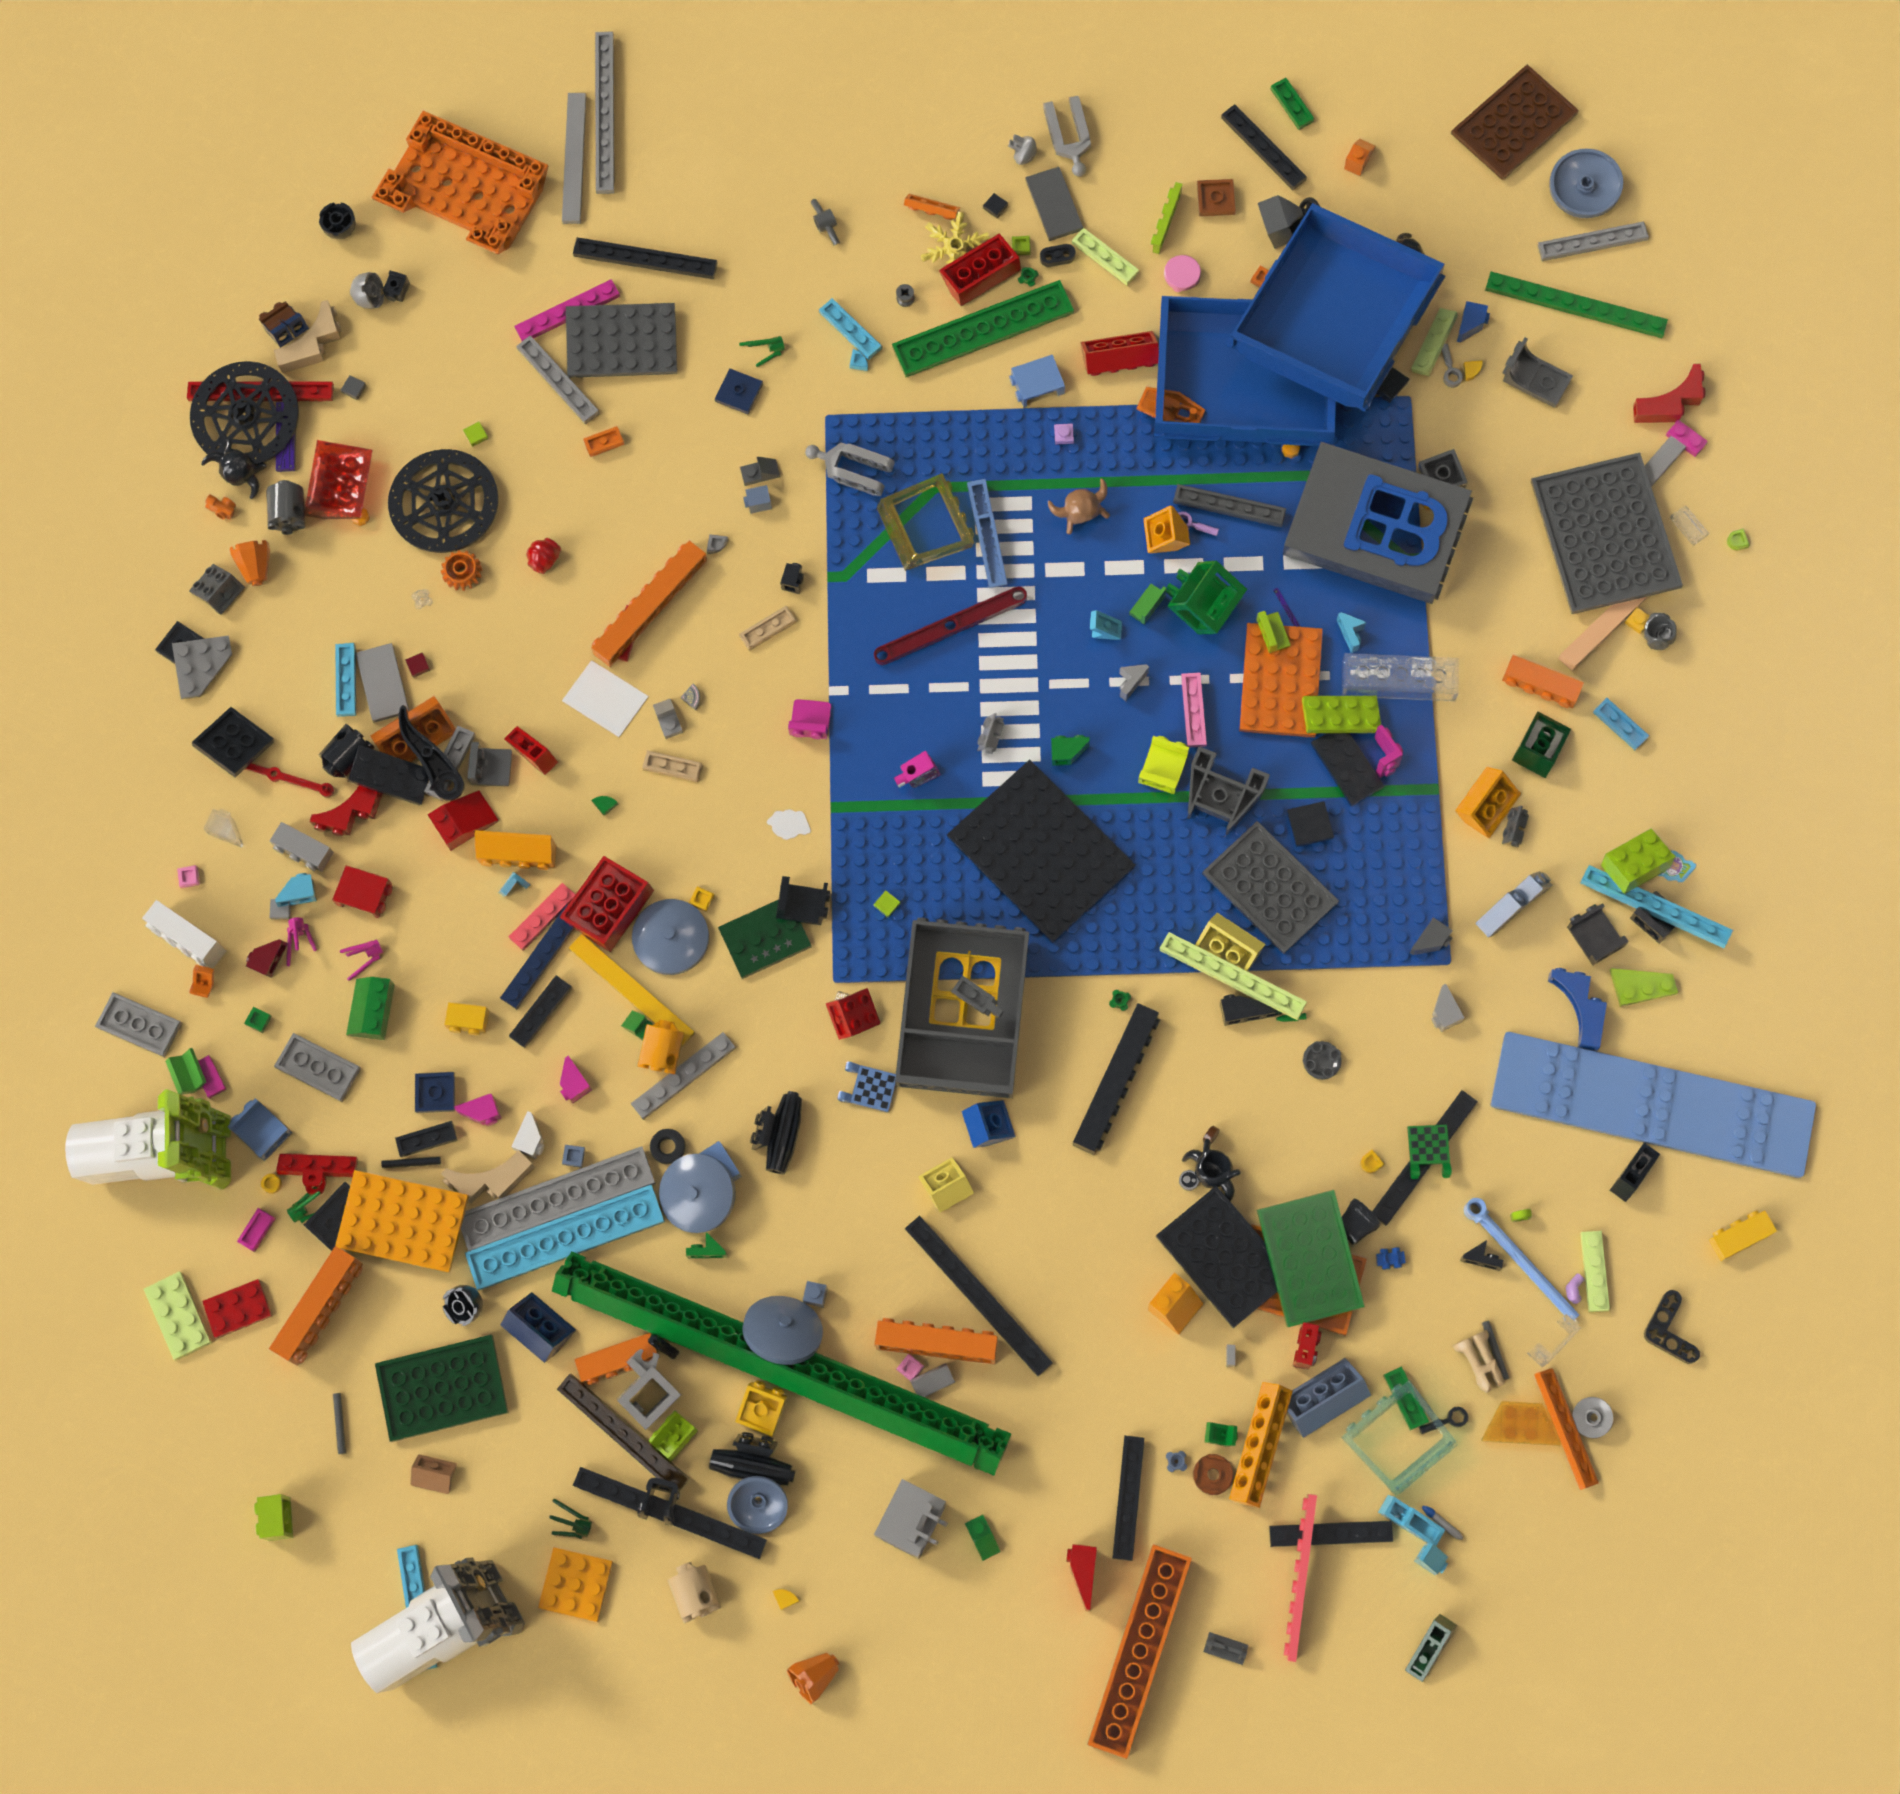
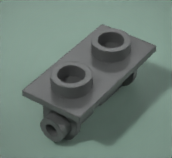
M1523 806L1512 808L1509 811L1507 826L1503 831L1502 844L1512 842V846L1519 847V844L1522 843L1524 831L1520 830L1519 827L1526 828L1529 817L1528 811L1522 809Z
M1209 1632L1203 1652L1243 1665L1248 1645Z

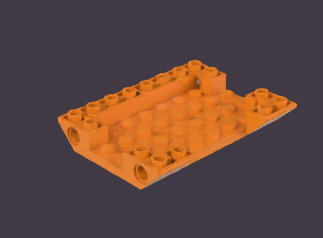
M422 111L406 138L409 147L396 169L388 168L371 198L403 213L417 207L470 231L466 241L496 254L509 249L543 191L549 167L548 164L426 111ZM414 167H421L420 171L412 172ZM446 180L452 181L449 186L443 185ZM476 194H483L481 199H474ZM509 207L515 209L512 213H506L505 211Z

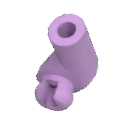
M1578 1273L1566 1285L1567 1298L1573 1304H1578L1581 1301L1578 1287L1585 1280Z

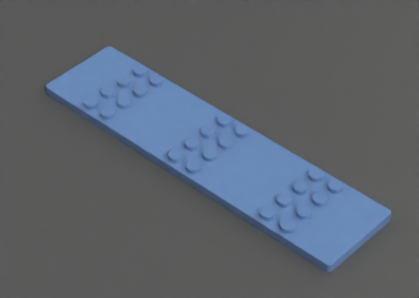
M1506 1032L1503 1038L1490 1103L1491 1107L1795 1178H1801L1805 1172L1816 1103L1811 1100L1513 1032Z

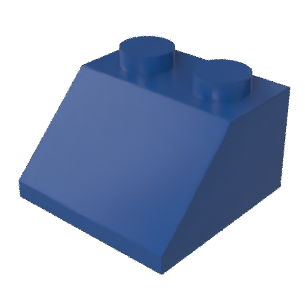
M1004 1100L976 1103L961 1111L973 1148L987 1147L1016 1137Z

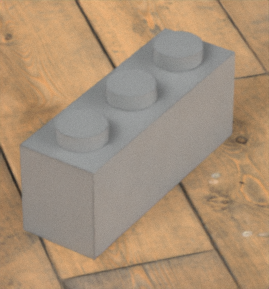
M283 822L280 823L270 839L275 851L280 854L284 852L289 854V858L299 863V861L306 863L305 866L312 871L317 869L322 872L334 853L330 847Z

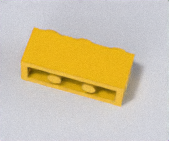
M1756 1210L1748 1214V1219L1743 1222L1739 1219L1731 1223V1228L1726 1231L1721 1228L1712 1233L1714 1237L1709 1242L1720 1261L1777 1232L1765 1210L1761 1213Z

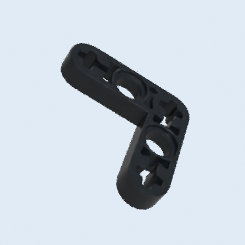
M1669 1290L1662 1296L1645 1328L1644 1338L1648 1343L1682 1362L1692 1364L1700 1357L1698 1348L1667 1331L1682 1301L1679 1292ZM1667 1296H1675L1674 1300L1677 1302H1673L1670 1305L1669 1309L1662 1307V1304L1664 1306H1667V1304L1669 1303V1299L1667 1298ZM1660 1311L1667 1313L1668 1320L1666 1322L1658 1320L1657 1315ZM1655 1329L1657 1331L1656 1334L1660 1337H1663L1665 1334L1666 1337L1663 1339L1662 1344L1659 1343L1661 1341L1660 1338H1650L1651 1334L1649 1331ZM1668 1339H1674L1677 1342L1675 1350L1667 1347L1666 1342ZM1683 1344L1684 1347L1682 1349L1687 1352L1689 1350H1692V1354L1695 1357H1691L1690 1359H1688L1687 1354L1685 1352L1681 1351L1680 1355L1677 1352L1681 1349V1346Z

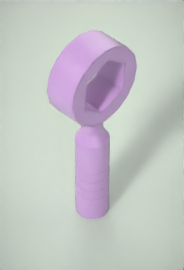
M1178 512L1180 517L1188 520V524H1186L1188 529L1194 527L1196 530L1217 536L1219 529L1201 523H1193L1191 516L1187 512Z

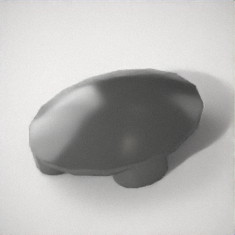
M1316 1041L1308 1046L1304 1052V1068L1309 1075L1316 1079H1329L1336 1075L1341 1067V1052L1329 1042Z

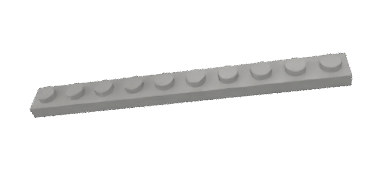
M613 31L595 32L596 194L614 193Z

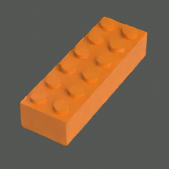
M335 1246L269 1349L297 1366L299 1363H303L308 1355V1349L317 1342L319 1332L328 1325L331 1313L339 1308L342 1296L350 1291L352 1287L351 1282L361 1274L363 1263Z
M883 1318L882 1321L877 1322L874 1345L876 1350L995 1365L998 1336L994 1335V1332L982 1331V1334L974 1333V1330L969 1328H962V1331H956L952 1326H942L941 1329L935 1328L934 1324L922 1323V1326H917L912 1321H902L901 1324L895 1323L894 1319Z

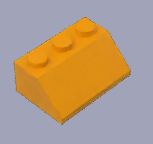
M1486 767L1455 812L1464 823L1485 837L1490 838L1521 793L1502 770Z

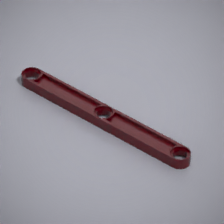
M1018 586L876 648L874 659L879 665H886L1023 605L1027 600V592L1023 587ZM1014 593H1023V599L1016 600L1013 597ZM954 622L956 627L953 630H948L945 627L946 623ZM879 652H886L888 657L885 660L878 659L877 655Z

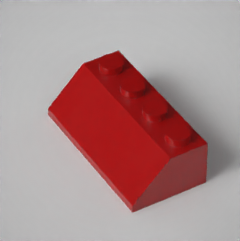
M999 233L944 266L939 272L951 295L960 306H963L1019 272L1021 265L1019 256Z
M1153 331L1081 342L1085 369L1088 375L1096 376L1100 375L1101 372L1115 373L1121 369L1134 370L1140 366L1153 367L1155 364H1158V342Z

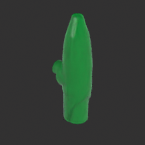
M1301 1013L1298 1020L1288 1015L1276 1018L1277 1021L1282 1022L1307 1019L1306 1013Z

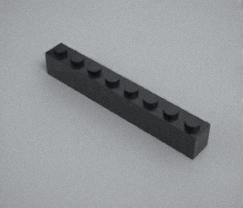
M1137 1003L1074 1138L1073 1146L1092 1155L1095 1154L1096 1150L1100 1152L1104 1143L1101 1139L1104 1133H1109L1112 1126L1110 1120L1112 1116H1117L1120 1109L1118 1105L1120 1098H1125L1128 1092L1126 1085L1128 1081H1133L1137 1072L1134 1068L1136 1064H1141L1145 1055L1142 1051L1145 1046H1149L1152 1040V1036H1150L1152 1029L1156 1030L1161 1019H1158L1159 1012Z

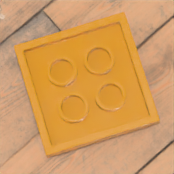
M553 1547L538 1608L598 1622L613 1561Z

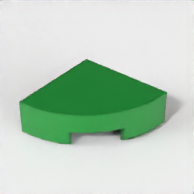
M599 796L591 800L603 816L618 805L615 799L608 796Z

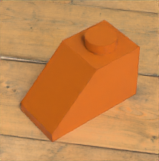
M1362 139L1357 140L1346 157L1344 169L1361 176L1376 145Z

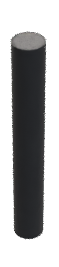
M441 1157L382 1160L381 1166L382 1168L440 1165Z

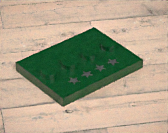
M778 900L718 927L742 979L812 947L801 922L776 918Z

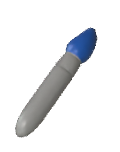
M1422 1506L1425 1514L1437 1522L1450 1535L1458 1540L1463 1539L1462 1534L1437 1514L1433 1508Z

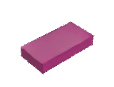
M208 1055L198 1060L206 1080L202 1087L207 1097L210 1099L227 1090L211 1057Z
M258 1208L236 1242L255 1252L276 1218Z

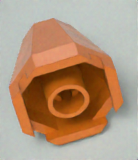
M256 540L236 544L235 548L230 547L231 556L246 582L252 584V586L263 585V582L267 580L270 558L269 542L262 540V544H258Z
M824 1653L793 1664L788 1668L787 1673L794 1687L798 1686L801 1690L799 1694L811 1705L818 1700L838 1672L839 1662L833 1654Z

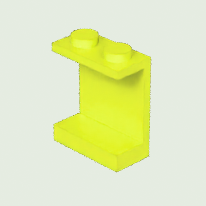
M1153 736L1138 783L1175 794L1189 753V747L1182 742L1174 743L1168 741L1163 736Z

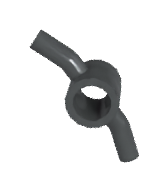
M817 199L811 200V205L817 212L813 216L817 229L820 233L825 230L827 231L833 246L839 244V239L833 229L837 223L831 209L823 211Z

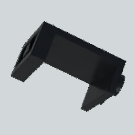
M782 876L776 918L821 925L822 920L827 918L828 908L825 907V902H829L830 891L827 890L828 883H824L823 889L789 884L790 877Z
M1603 903L1599 906L1596 904L1586 909L1587 913L1582 916L1580 914L1573 916L1567 926L1592 965L1624 948L1629 942L1625 935L1620 938L1602 911L1605 907Z

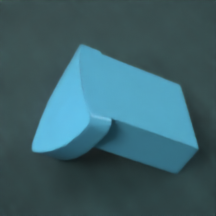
M513 872L498 893L505 897L515 883L526 889L530 884Z

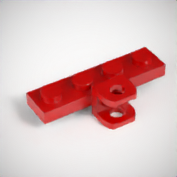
M279 1154L276 1172L278 1175H303L302 1182L307 1194H315L319 1191L321 1195L325 1191L326 1176L353 1177L354 1170H357L358 1158L355 1156Z

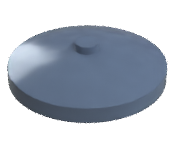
M1578 149L1565 154L1555 164L1549 181L1550 193L1556 205L1567 214L1578 218H1594L1607 213L1616 205L1623 189V175L1615 160L1606 153L1595 149Z
M665 899L649 905L638 916L632 931V944L637 957L648 969L663 975H676L692 969L701 961L708 948L709 930L703 915L693 905L678 899Z
M689 1154L680 1157L667 1168L660 1183L659 1199L665 1216L674 1226L686 1232L703 1233L719 1227L728 1218L735 1203V1184L730 1171L721 1161L710 1155Z
M770 1296L760 1299L748 1309L743 1322V1336L750 1349L761 1358L776 1364L792 1365L808 1360L817 1352L823 1337V1327L815 1311L804 1302L787 1296Z

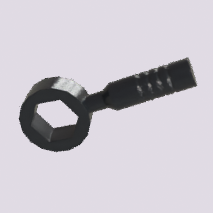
M1454 1407L1448 1412L1446 1419H1439L1420 1426V1433L1425 1434L1448 1423L1456 1428L1462 1427L1468 1421V1413L1462 1407ZM1460 1411L1464 1416L1463 1421L1455 1423L1451 1418L1453 1412Z

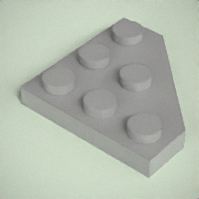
M229 635L172 643L181 699L200 697L210 682L220 672L223 665L232 656Z

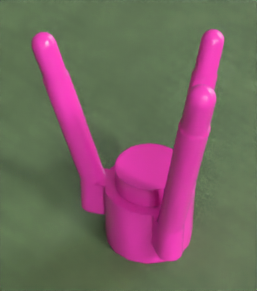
M300 917L288 920L287 966H290L292 936H294L295 950H299L298 936H302L305 932L313 951H317L308 924H304L303 918Z
M377 939L340 950V953L349 952L346 953L347 957L364 951L368 957L372 956L368 962L347 978L348 981L356 977L374 961L381 959L379 954L383 953Z

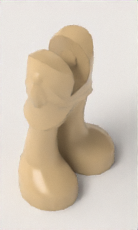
M1487 1330L1471 1337L1485 1365H1481L1470 1338L1453 1345L1456 1352L1465 1354L1476 1376L1477 1385L1485 1393L1492 1390L1486 1378L1489 1374L1492 1375L1498 1387L1505 1384L1496 1359H1493L1487 1344L1489 1338Z

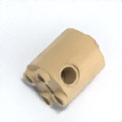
M692 1562L683 1564L676 1568L678 1575L667 1580L683 1623L690 1622L698 1616H707L721 1608L706 1565L695 1567L692 1565Z

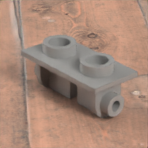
M997 713L986 717L984 720V731L978 739L977 744L979 747L977 751L986 749L985 752L988 754H993L996 751L999 738L993 735L1000 736L1004 726V719L996 717Z

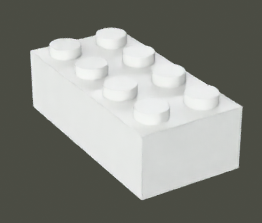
M157 900L142 918L147 923L145 926L158 937H162L174 948H178L187 957L194 959L200 966L214 968L226 952L216 940Z

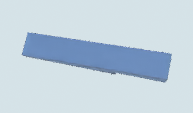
M986 479L967 482L989 589L1007 585V579Z

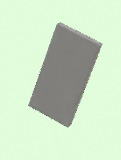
M390 643L357 652L356 657L373 723L399 716V709L402 705H405L409 712L393 644Z
M112 992L95 1027L165 1057L182 1022Z
M295 1033L292 1034L274 1065L276 1069L341 1102L361 1070L360 1066Z

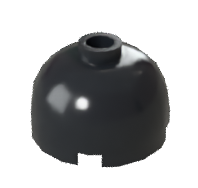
M333 202L324 206L320 211L319 225L330 238L345 239L355 229V215L347 204L340 202L341 204H335Z
M458 1285L448 1290L443 1296V1300L445 1299L443 1311L446 1317L454 1324L459 1323L463 1324L461 1326H466L475 1321L482 1312V1297L475 1288L469 1285Z

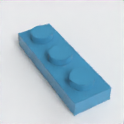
M1608 698L1593 711L1601 721L1634 750L1649 737L1642 728Z

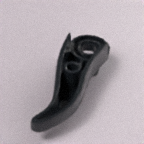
M402 705L399 709V727L404 741L420 760L427 773L431 787L439 798L445 801L457 799L464 791V781L449 758L434 743L413 727L409 720L408 709L405 705ZM447 781L454 782V788L451 791L444 789V784Z

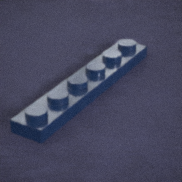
M567 904L500 997L502 1001L516 1010L575 929L560 919V915L568 906Z

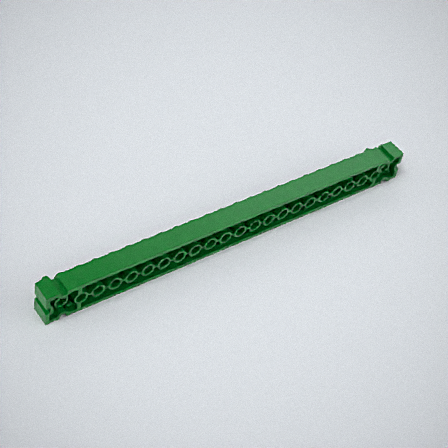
M571 1251L564 1265H561L555 1274L552 1292L564 1297L570 1295L571 1300L588 1306L966 1465L972 1466L974 1463L975 1469L995 1475L1008 1446L1011 1433L999 1428H996V1430L988 1428L989 1424L821 1354L815 1353L808 1360L792 1365L769 1362L754 1353L747 1345L743 1336V1322L594 1260L592 1263L585 1261L586 1257Z

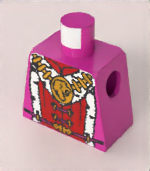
M924 751L901 765L903 773L894 777L899 788L907 783L912 788H915L940 776V773L927 751Z

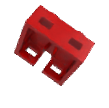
M1305 1322L1301 1325L1297 1340L1299 1347L1295 1351L1293 1367L1309 1370L1316 1363L1318 1351H1315V1346H1318V1343L1320 1344L1322 1332L1318 1331L1319 1325Z

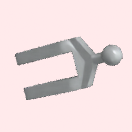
M1079 96L1069 97V104L1079 142L1067 145L1063 143L1053 102L1043 103L1044 114L1056 155L1073 159V174L1077 177L1083 176L1086 172V167L1081 163L1080 157L1091 147V142Z
M842 442L827 453L819 451L816 445H809L805 450V454L809 459L820 458L825 460L829 478L875 496H881L885 486L879 481L838 468L837 465L841 456L885 472H892L895 461L889 457Z

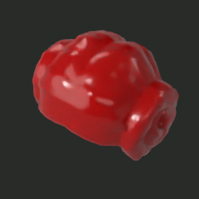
M550 538L532 542L526 553L527 565L533 571L545 574L558 559L561 552L560 545Z

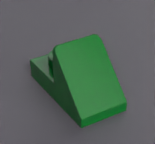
M632 1010L621 1027L643 1041L646 1024L653 1025V1023L647 1020L646 1016Z
M707 1232L706 1247L703 1248V1245L694 1244L691 1245V1248H686V1257L688 1259L727 1258L726 1251Z
M983 1515L965 1523L982 1561L1001 1552Z

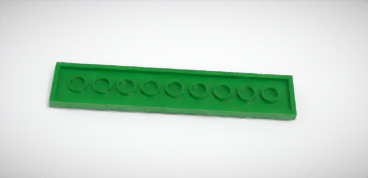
M1058 280L892 344V348L906 378L1074 313V309L1061 281Z

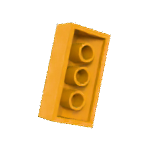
M475 830L476 859L483 866L500 864L501 867L509 868L511 865H515L522 869L537 867L540 870H549V868L555 867L557 846L551 835Z

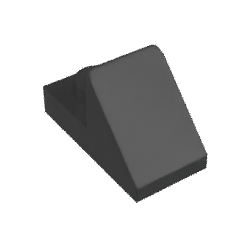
M757 457V463L740 467L745 486L780 477L776 459Z

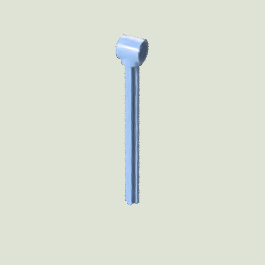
M1480 1198L1469 1200L1464 1206L1465 1216L1476 1224L1479 1222L1569 1322H1573L1579 1314L1488 1215L1489 1211L1486 1208L1485 1202ZM1474 1204L1479 1207L1480 1211L1478 1214L1471 1211V1205Z

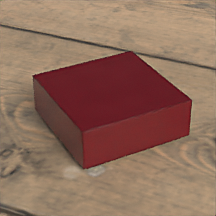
M423 653L405 659L413 678L430 671Z

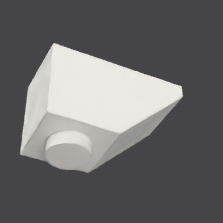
M527 1111L511 1147L515 1151L519 1150L522 1154L536 1159L537 1155H541L544 1149V1140L535 1117L531 1112Z

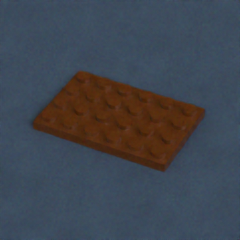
M1527 64L1451 131V134L1503 180L1576 116L1579 110Z

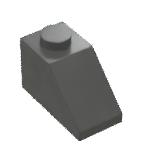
M1433 917L1412 947L1410 954L1416 955L1440 951L1443 946L1447 947L1453 937L1450 935L1453 930Z

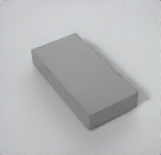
M946 1363L910 1380L915 1393L922 1397H926L955 1383Z

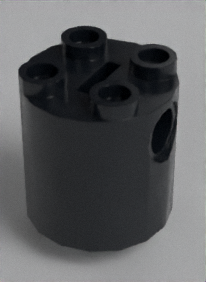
M345 724L318 755L322 759V768L329 775L348 779L358 746L362 745L371 749L375 747L369 741L362 739L364 736L358 730H353L348 724Z

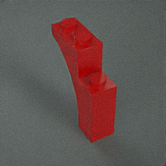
M1693 364L1688 377L1674 390L1656 397L1636 398L1633 404L1634 423L1676 422L1684 415V405H1700L1706 395V389L1702 386L1704 370H1701V364Z
M358 786L355 792L338 807L327 812L312 814L310 823L314 826L315 830L321 832L329 830L337 836H343V834L350 836L356 815L364 820H368V818L375 819L383 793Z

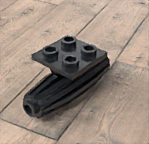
M793 1091L783 1094L775 1115L771 1112V1106L761 1110L760 1114L757 1113L754 1122L757 1125L756 1132L752 1133L750 1143L753 1144L752 1150L767 1146L766 1171L781 1175L786 1173L793 1156L801 1124L802 1098L799 1097V1093Z
M742 1432V1434L737 1435L733 1442V1446H736L737 1450L713 1449L709 1469L731 1478L742 1480L747 1477L762 1476L772 1479L779 1485L788 1486L789 1482H793L795 1477V1470H792V1465L770 1457L778 1442L773 1441V1438L768 1436L757 1438L752 1433Z

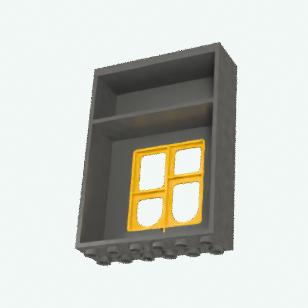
M927 918L913 920L895 1077L896 1087L1013 1099L1029 932L1025 928L1020 927L1008 930L1005 926L996 925L995 928H988L986 924L980 923L975 924V926H968V923L960 921L956 922V924H948L947 920H937L936 922H929ZM947 958L958 959L963 965V976L969 980L971 979L972 967L977 962L987 961L991 963L995 969L994 984L992 986H977L995 997V1000L998 1001L996 1006L1004 1012L1001 1017L997 1018L991 1014L988 1026L967 1024L968 1004L953 993L938 989L941 963ZM937 999L957 1000L960 1002L959 1018L956 1023L941 1022L934 1019Z

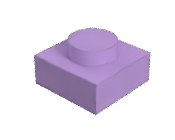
M1073 424L1054 425L1055 445L1074 444Z

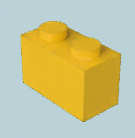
M448 1002L444 1025L453 1033L468 1031V1034L471 1035L486 1034L490 1011L485 1006Z

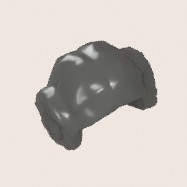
M1652 613L1649 616L1644 627V638L1647 641V645L1654 650H1665L1676 640L1677 626L1668 614Z

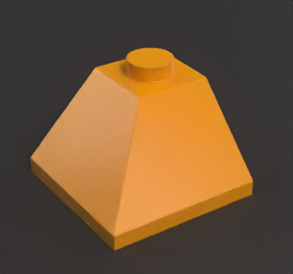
M1170 505L1143 518L1148 553L1177 551L1190 545L1188 526L1173 506Z

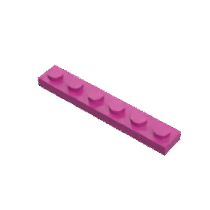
M612 279L514 327L521 341L530 335L534 339L566 323V306L604 305L619 298L620 294Z

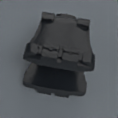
M1355 1198L1350 1202L1342 1216L1348 1244L1351 1247H1354L1366 1235L1376 1231L1381 1224L1376 1215Z
M650 1478L646 1485L647 1493L644 1502L640 1503L638 1508V1517L647 1520L655 1490L671 1493L664 1514L665 1525L672 1526L675 1520L673 1513L675 1504L680 1498L679 1488L674 1482L660 1478Z

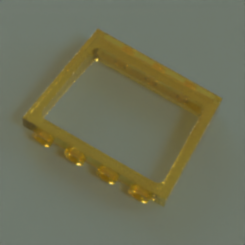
M943 473L884 497L877 506L880 517L905 571L972 548L974 544L973 530L967 527L966 515L964 512H960L958 508L959 500L956 496L953 497L951 482L945 480ZM937 487L962 541L917 554L894 505L930 488Z

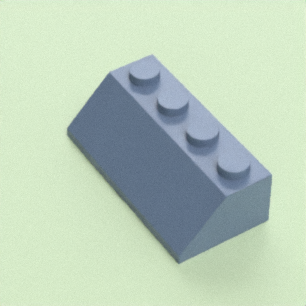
M1344 1358L1292 1390L1286 1414L1304 1438L1370 1397L1371 1394L1364 1378Z

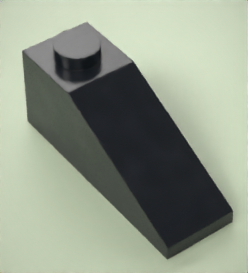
M1230 994L1220 1000L1224 1026L1282 1015V1012L1260 1001Z
M1643 1143L1609 1191L1626 1202L1637 1190L1660 1156V1153L1646 1143Z

